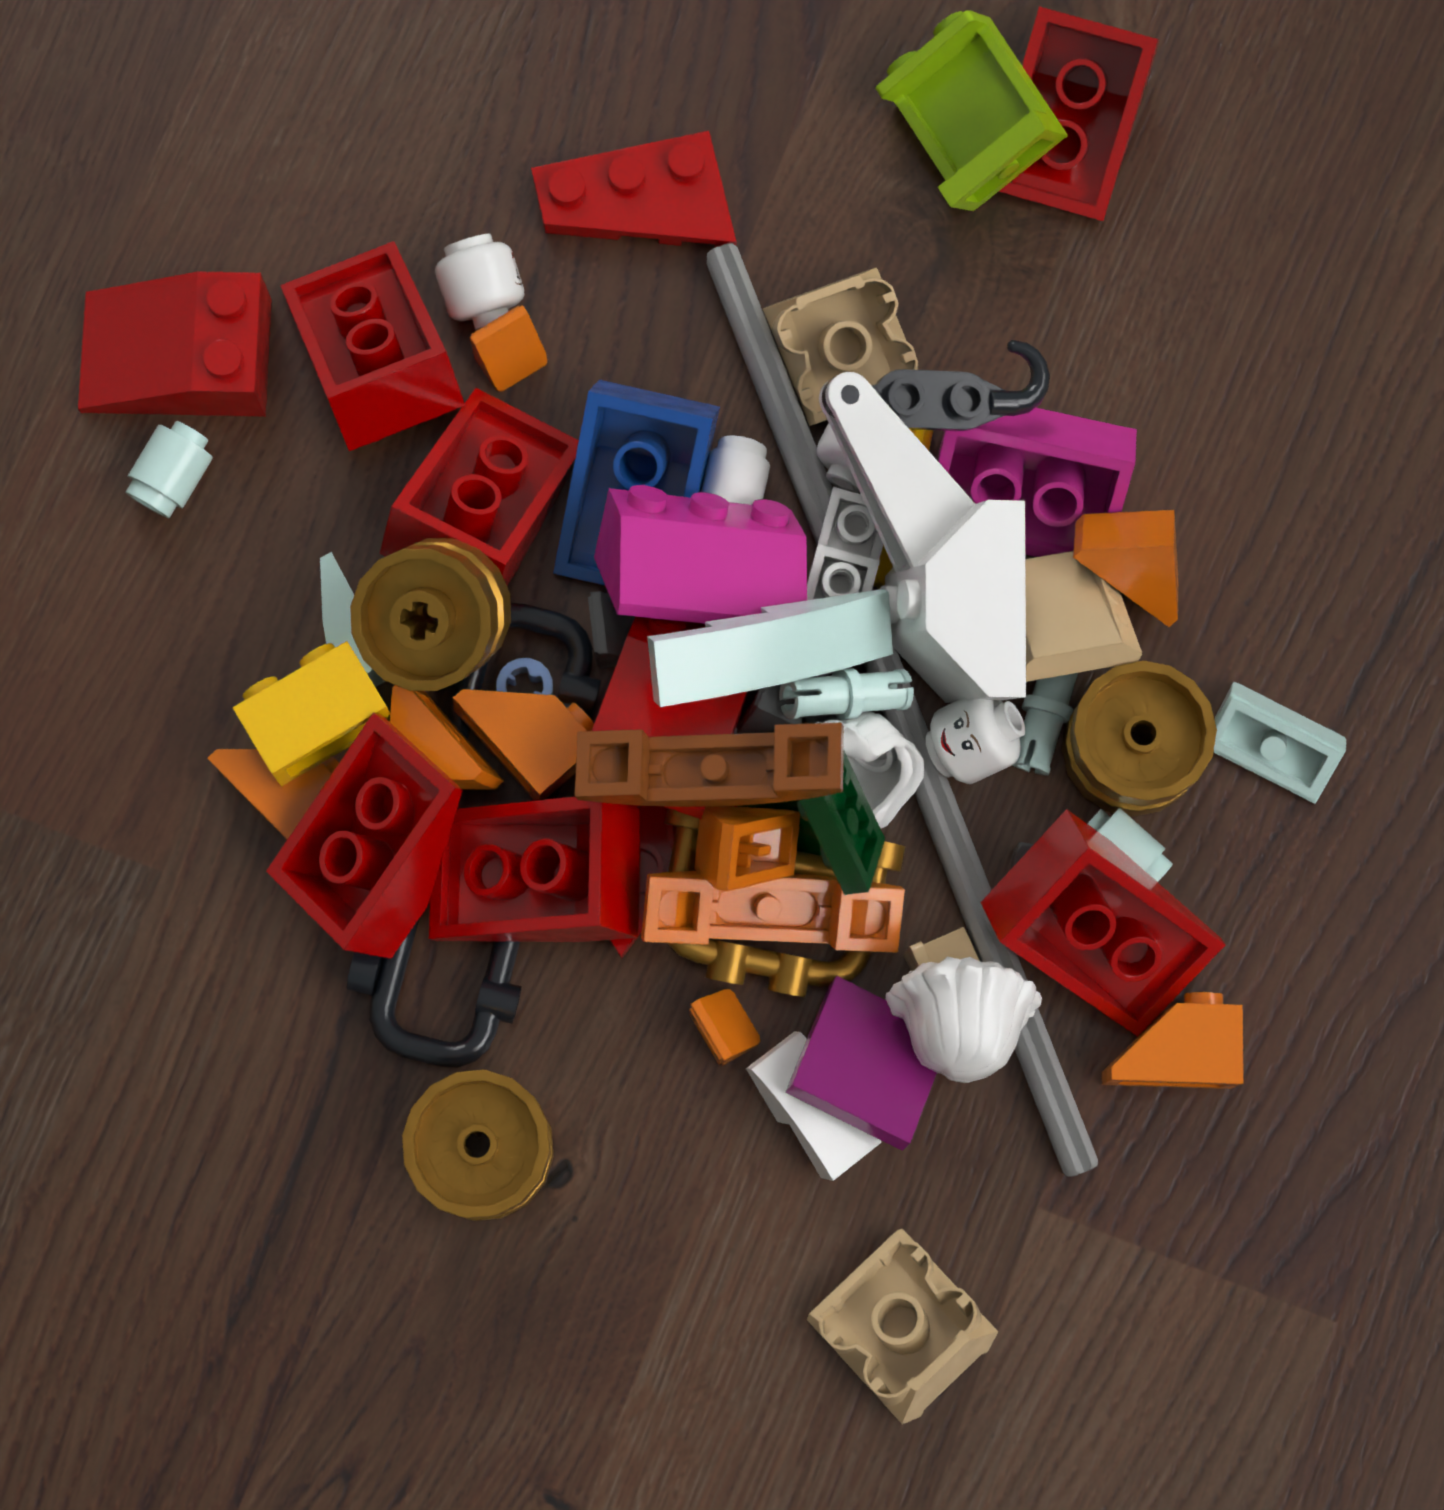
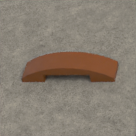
M842 722L774 725V733L649 737L643 729L577 732L575 797L583 801L624 805L707 807L787 802L843 792L844 726Z

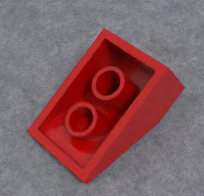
M1039 6L1022 66L1068 136L998 192L1104 221L1155 58L1159 39Z
M394 241L280 285L349 451L377 442L387 436L465 406L445 347Z
M197 271L87 291L85 294L78 410L80 413L266 417L272 299L261 273Z
M475 387L466 400L465 406L461 407L391 506L379 554L386 557L427 538H454L480 549L499 568L508 586L574 468L579 440Z
M635 617L592 731L643 729L649 737L734 734L749 691L660 707L654 702L647 636L705 628V624ZM663 806L698 819H702L706 808Z
M373 712L266 872L343 950L392 959L428 906L463 790L385 717Z
M576 797L457 809L430 896L429 939L434 941L588 942L638 938L640 809L624 804L578 800Z
M1067 809L980 902L1000 943L1137 1037L1226 946L1222 938L1137 865L1119 847Z

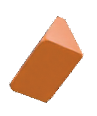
M518 305L471 334L470 340L474 358L494 389L498 392L507 390L548 363L545 349L523 305Z
M731 989L718 991L690 1004L689 1016L718 1065L722 1064L724 1066L755 1048L761 1042L758 1032Z

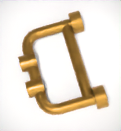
M667 808L664 824L677 827L668 872L694 871L699 819ZM884 842L872 882L885 884L888 870L901 872L905 846ZM797 851L794 874L836 877L833 870L826 868L822 856ZM709 939L708 945L667 943L679 956L696 963L708 965L705 978L743 985L746 973L770 977L768 990L800 997H806L808 985L829 987L836 976L852 981L866 967L871 954L869 951L845 950L839 959L832 962H824Z

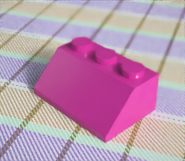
M1034 408L1029 413L1017 416H1002L968 431H944L937 461L975 504L986 500L1025 501V555L1041 557L1074 551L1075 524L1083 514L1122 512L1136 461L1137 429Z
M635 485L630 487L629 490L609 488L594 559L617 615L705 624L706 621L761 613V607L807 601L806 535L792 510L785 505L765 499L755 500L752 505L732 503L721 496L706 492L694 493L691 498L667 495L660 489L646 485Z

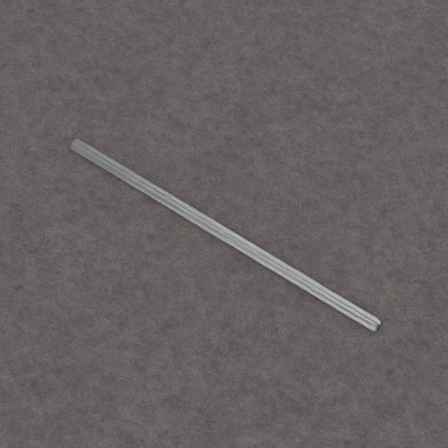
M732 243L725 244L707 253L706 264L817 544L833 488L826 478L827 472L817 456V447L738 247ZM894 648L892 655L863 663L867 673L904 669L898 652ZM910 683L897 684V689L911 688ZM913 694L912 704L907 710L891 709L882 710L884 717L899 733L915 745L924 759V778L914 794L980 962H998L1003 968H1012L1020 973L1024 980H1027L1017 954L999 942L980 903L989 894L991 887L946 776H943L937 770L928 754L926 734L929 731ZM1037 1008L1034 1016L1028 1018V1022L1021 1030L1015 1051L1061 1169L1067 1177L1076 1176L1094 1169L1098 1165V1158L1040 1011Z

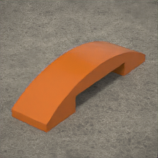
M697 871L647 874L641 939L643 942L705 945L709 944V939L823 943L831 945L835 950L898 953L905 889L901 886L872 882L869 892L844 895L836 877L794 874V876L727 892L715 889Z

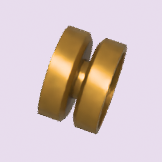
M427 538L379 559L359 580L350 606L351 632L363 660L383 680L409 691H438L462 681L472 672L481 668L502 647L511 623L510 592L499 568L480 549L454 538ZM430 616L438 618V622L431 619Z
M1148 661L1115 666L1092 682L1066 723L1062 753L1068 776L1084 798L1106 812L1115 813L1121 808L1127 815L1132 817L1160 812L1182 797L1197 782L1213 757L1217 728L1211 703L1194 680L1172 666ZM1131 732L1138 733L1144 738L1140 745L1133 741Z
M488 1070L456 1072L432 1084L411 1108L402 1135L404 1165L416 1190L439 1210L472 1221L502 1219L528 1205L545 1184L554 1158L552 1128L538 1101L513 1078ZM473 1133L479 1138L484 1133L490 1140L489 1151L479 1158L471 1157L472 1152L465 1146L467 1138Z

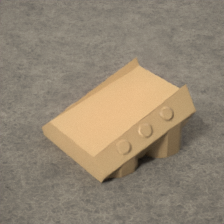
M877 267L763 308L809 426L827 420L820 407L819 394L823 385L835 376L844 372H855L863 376L870 385H875L882 376L898 369L918 370V360L914 348L906 341L896 316L898 301L893 286L881 279Z
M1074 551L1025 559L1026 682L1138 662L1142 656L1139 642L1120 591L1074 559Z
M899 1229L813 1309L807 1317V1321L901 1424L921 1417L923 1411L979 1356L989 1351L998 1334L995 1327L981 1314L973 1299L963 1289L957 1288L932 1261L929 1254L917 1242H914L903 1229Z

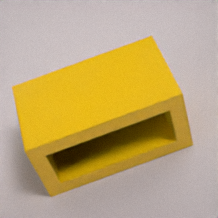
M348 641L337 647L332 643L317 647L300 660L301 668L280 680L272 676L255 683L243 693L244 701L232 707L271 774L281 787L350 747L373 712L381 714L390 722V712Z

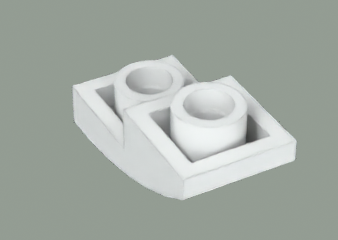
M833 487L807 581V600L872 591L883 543L861 494Z
M794 1031L749 1065L746 1070L776 1121L791 1126L819 1176L823 1179L834 1181L882 1142L785 1093L807 1040L801 1032Z

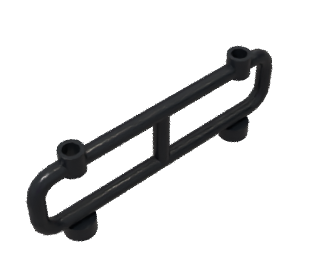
M510 603L511 623L509 627L552 636L560 639L566 645L568 660L557 698L566 708L575 703L588 716L592 717L599 695L601 680L589 677L593 662V647L588 633L575 619L560 612L524 603ZM489 660L462 681L447 686L455 689L453 697L462 689L481 690ZM452 698L448 718L468 740L470 728L454 711ZM561 786L545 800L557 799ZM419 919L392 959L354 952L347 980V990L372 996L369 1021L374 1035L386 1050L403 1058L439 1067L459 1068L476 1062L489 1050L497 1034L500 1021L510 1024L514 1022L522 986L511 984L510 980L520 942L494 941L485 977L480 988L471 1029L468 1035L456 1042H448L408 1032L401 1028L395 1017L396 1005Z

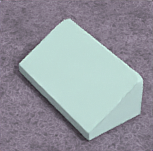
M1233 682L1214 719L1217 728L1214 753L1316 804L1346 752L1345 737L1236 682Z

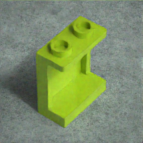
M966 10L964 12H955L943 19L933 30L935 37L918 51H910L897 58L888 67V76L875 89L882 99L892 101L897 105L946 180L938 186V189L949 206L975 211L1066 138L1068 134L991 18Z

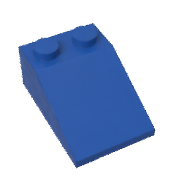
M598 380L588 391L553 574L605 585L594 555L609 488L629 490L630 487L635 485H646L660 489L667 495L689 498L694 493L701 492L707 461L714 439L720 410L719 406Z

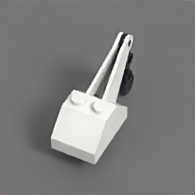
M1011 340L1007 344L1008 351L1022 356L1030 367L1031 378L1029 384L1020 391L1004 390L969 372L898 369L882 376L875 385H870L858 373L844 372L827 381L819 394L820 407L835 434L893 565V568L885 576V586L880 588V590L885 589L889 593L892 646L945 703H953L962 698L1002 701L1026 697L1025 501L986 500L975 504L911 430L968 431L1002 416H1017L1029 413L1040 405L1049 389L1050 373L1047 362L1042 354L1027 342Z

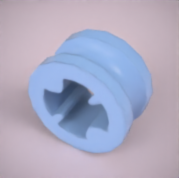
M518 658L508 662L500 670L496 680V691L507 692L508 684L516 685L515 675L528 673L531 682L541 681L543 685L542 693L534 691V694L553 695V680L549 670L541 662L531 658Z

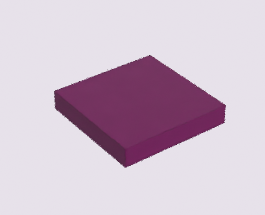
M836 976L826 991L785 1093L903 1151L911 1143L937 1072L921 1065L913 1050L904 1019L893 1016L885 999Z

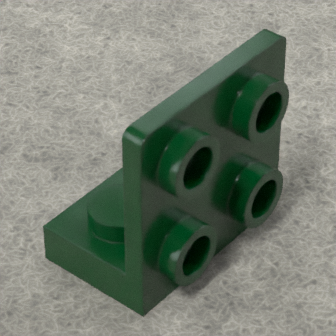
M845 751L843 754V792L787 802L737 805L738 807L799 811L800 824L797 851L822 856L826 868L833 870L844 895L869 892L885 837Z

